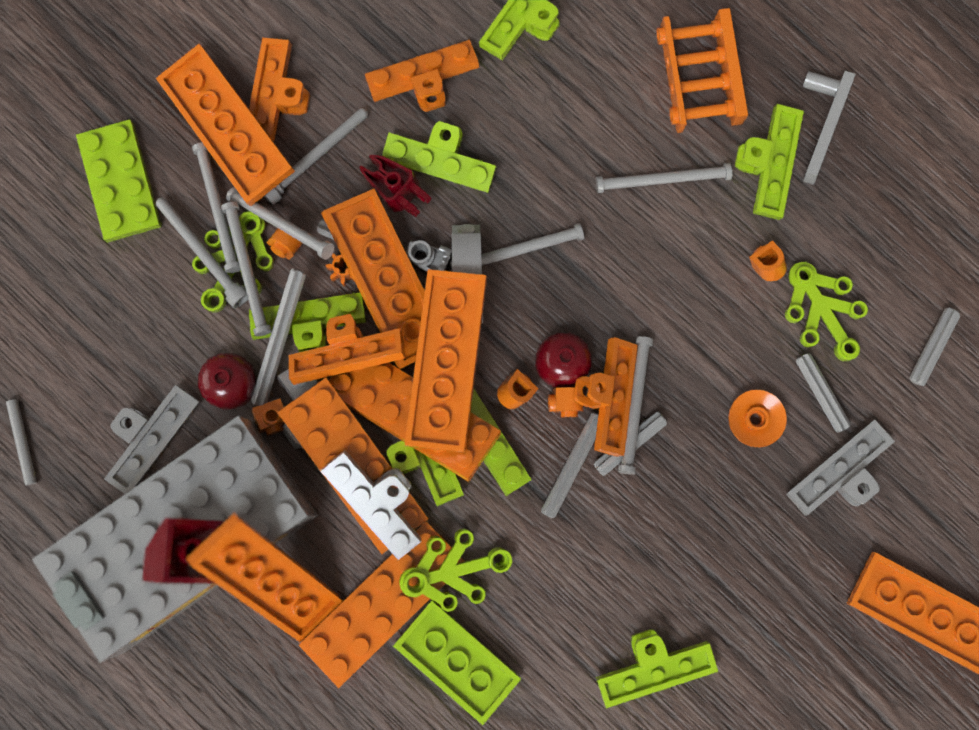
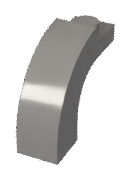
M452 225L453 272L482 275L480 225Z

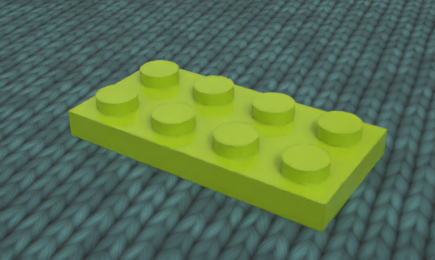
M129 119L76 134L104 241L108 243L162 227L134 123Z
M433 600L393 645L395 649L482 725L521 680L517 673Z

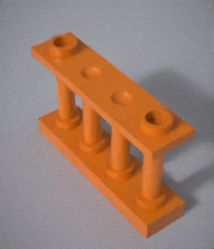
M730 8L719 9L711 24L671 29L669 16L663 17L660 28H657L656 35L658 45L663 46L672 108L669 110L670 122L672 125L675 124L676 132H683L687 124L686 120L719 115L730 117L731 126L742 125L748 117ZM712 35L713 38L716 37L718 47H716V50L675 55L673 40ZM708 62L721 64L722 74H720V77L680 82L678 66ZM721 88L722 91L725 90L727 100L723 104L684 109L682 93Z

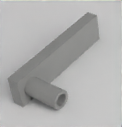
M811 71L807 73L803 84L804 88L835 98L803 182L815 184L856 74L844 71L841 81Z

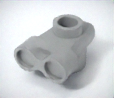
M411 240L406 254L411 264L425 271H428V269L446 271L452 256V249L442 245L440 248L430 246L425 241ZM419 252H423L426 254V258L417 260L416 255Z

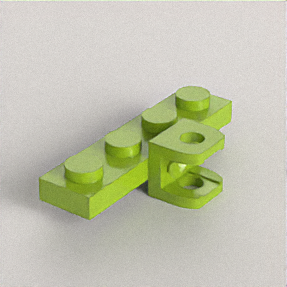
M508 0L480 39L479 46L503 61L525 28L526 32L536 38L548 41L559 27L558 9L547 0Z
M777 104L773 107L767 140L753 137L749 138L746 144L738 147L735 161L736 168L746 173L760 174L753 214L777 220L782 219L784 216L804 113L803 110Z
M441 121L434 125L428 144L388 133L382 156L406 168L489 193L497 167L487 162L457 154L462 141V129ZM449 130L451 137L445 141L443 133Z
M361 293L298 302L288 333L293 334L298 351L303 352L307 351V348L327 346L324 329H326L330 318L351 314L356 324L366 323L364 300ZM280 305L263 307L266 323L270 325L271 330L273 329ZM250 309L249 320L251 337L253 338V340L269 338L271 336V333L264 336L254 335L253 329H255L256 327ZM342 323L339 324L337 327L345 326L346 324Z
M473 388L471 413L499 429ZM501 432L500 437L483 461L505 496H507L532 479Z
M403 441L397 442L387 449L386 453L392 468H399L403 474L421 467L437 507L464 496L456 474L413 447L405 446ZM400 454H404L407 457L402 463L396 461L397 456Z
M649 629L634 634L631 637V646L637 664L597 676L596 680L606 708L716 673L718 668L708 641L667 653L663 640L655 630ZM648 644H651L649 648L645 649Z

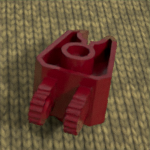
M370 155V160L379 171L371 172L362 165L359 168L372 189H375L378 196L393 212H400L404 209L414 217H417L420 211L410 201L416 196L420 201L428 204L432 199L420 188V183L413 171L384 156Z

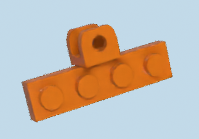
M262 37L249 109L274 142L280 111L282 114L303 115L307 113L310 93L304 88L301 81L286 78L292 48L291 42L289 40Z
M467 40L366 73L365 78L374 102L414 89L420 108L424 112L444 107L446 104L443 79L479 68V62L471 41ZM435 96L437 99L434 102H428L427 98Z
M351 314L330 318L326 327L327 341L330 345L289 355V380L295 385L405 359L403 334L399 328L363 337L360 329L356 327L355 320ZM339 324H346L343 329H336Z
M616 337L608 339L604 373H594L590 377L583 376L576 379L574 400L578 404L592 409L599 408L594 450L620 457L625 455L638 345ZM584 386L588 388L587 396L582 391Z

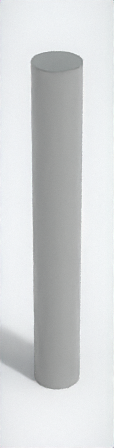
M18 399L6 401L25 486L36 484V475Z

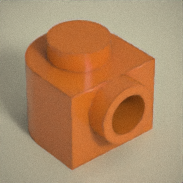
M279 228L276 229L266 242L271 246L270 248L273 253L288 260L294 256L303 244Z
M773 240L767 245L758 247L749 257L752 268L766 281H777L787 271L783 251Z
M517 369L507 376L499 386L497 396L504 407L516 409L529 401L539 388L532 383L527 375Z
M575 387L554 388L553 394L548 395L549 412H561V417H578V412L584 411V407L574 400Z
M280 398L252 408L251 411L260 433L266 432L267 436L284 430L282 425L285 423L277 413L283 408Z

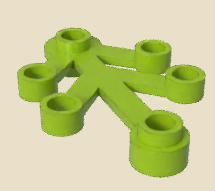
M246 211L239 216L246 247L251 240L257 255V267L262 271H269L274 266V260L267 253L261 237L265 230V220L250 211ZM249 222H256V227L254 229H247V224ZM216 230L208 231L204 237L205 243L212 249L221 247L218 232ZM217 235L218 241L215 244H210V237ZM223 250L211 254L219 264L226 262ZM198 256L195 257L192 261L193 269L199 274L208 273L209 269L206 266L203 269L197 268V264L201 260ZM263 258H269L270 262L267 266L263 267L260 265V261ZM227 273L228 276L232 279L234 273ZM255 279L258 286L257 289L260 294L262 292V285L257 279ZM218 280L214 288L207 289L201 296L202 306L213 313L220 312L226 305V297L224 296L226 290ZM214 297H219L220 299L217 306H211L210 302Z
M796 263L791 267L788 274L789 282L794 289L790 306L785 311L786 320L790 323H797L803 319L804 310L801 305L806 292L811 300L805 330L800 335L801 344L805 347H812L819 342L817 329L821 316L837 342L834 347L835 356L841 361L855 359L859 355L860 346L855 339L848 338L832 310L848 314L853 319H860L867 314V305L862 301L850 303L823 296L817 286L833 289L838 295H845L852 290L853 283L848 277L836 279L817 274L815 267L810 263ZM800 271H804L808 274L807 280H802L800 278ZM840 281L846 283L847 289L845 291L839 288ZM855 305L860 306L862 309L861 315H857L854 312ZM791 309L798 311L799 317L797 319L791 317ZM807 333L813 335V343L806 341L805 336ZM846 344H850L853 347L851 354L845 351Z
M462 528L455 533V543L439 569L429 571L436 556L445 551L446 544L441 537L432 536L427 540V550L418 565L406 569L401 574L399 585L407 596L418 597L423 594L437 602L444 611L450 612L457 607V598L451 592L442 593L430 584L443 581L466 595L472 603L479 604L485 599V590L478 584L471 585L459 576L492 568L498 573L506 572L512 565V556L504 548L496 547L490 550L487 556L457 564L465 549L471 546L474 541L473 534L468 529ZM467 533L469 535L468 540L465 543H461L460 536ZM434 541H440L441 543L438 550H432L431 548ZM501 554L502 560L499 563H494V556ZM412 577H418L419 579L415 586L409 585V580ZM474 590H480L478 598L474 599L471 597ZM447 597H451L453 599L452 604L444 606V600Z

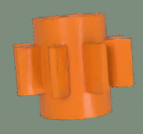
M333 253L331 255L333 262L332 264H327L326 268L334 271L330 279L336 281L339 278L341 284L345 287L347 281L351 279L354 281L348 268L345 270V273H341L339 268L343 267L345 261L342 255L336 256Z

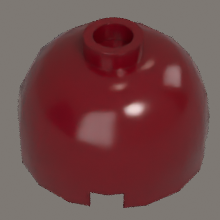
M558 332L548 336L539 345L535 355V368L539 377L553 388L575 387L576 379L588 376L592 366V354L588 345L579 336L572 333Z
M219 353L210 357L202 365L198 374V387L202 397L210 405L222 410L245 406L252 399L257 382L253 365L244 357L234 353Z

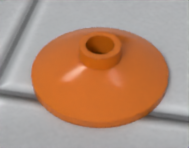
M750 390L734 400L729 410L728 421L732 433L740 442L750 447H765L773 444L782 436L786 427L787 416L783 404L775 395L764 390ZM752 414L759 416L760 421L757 425L753 424L750 420Z

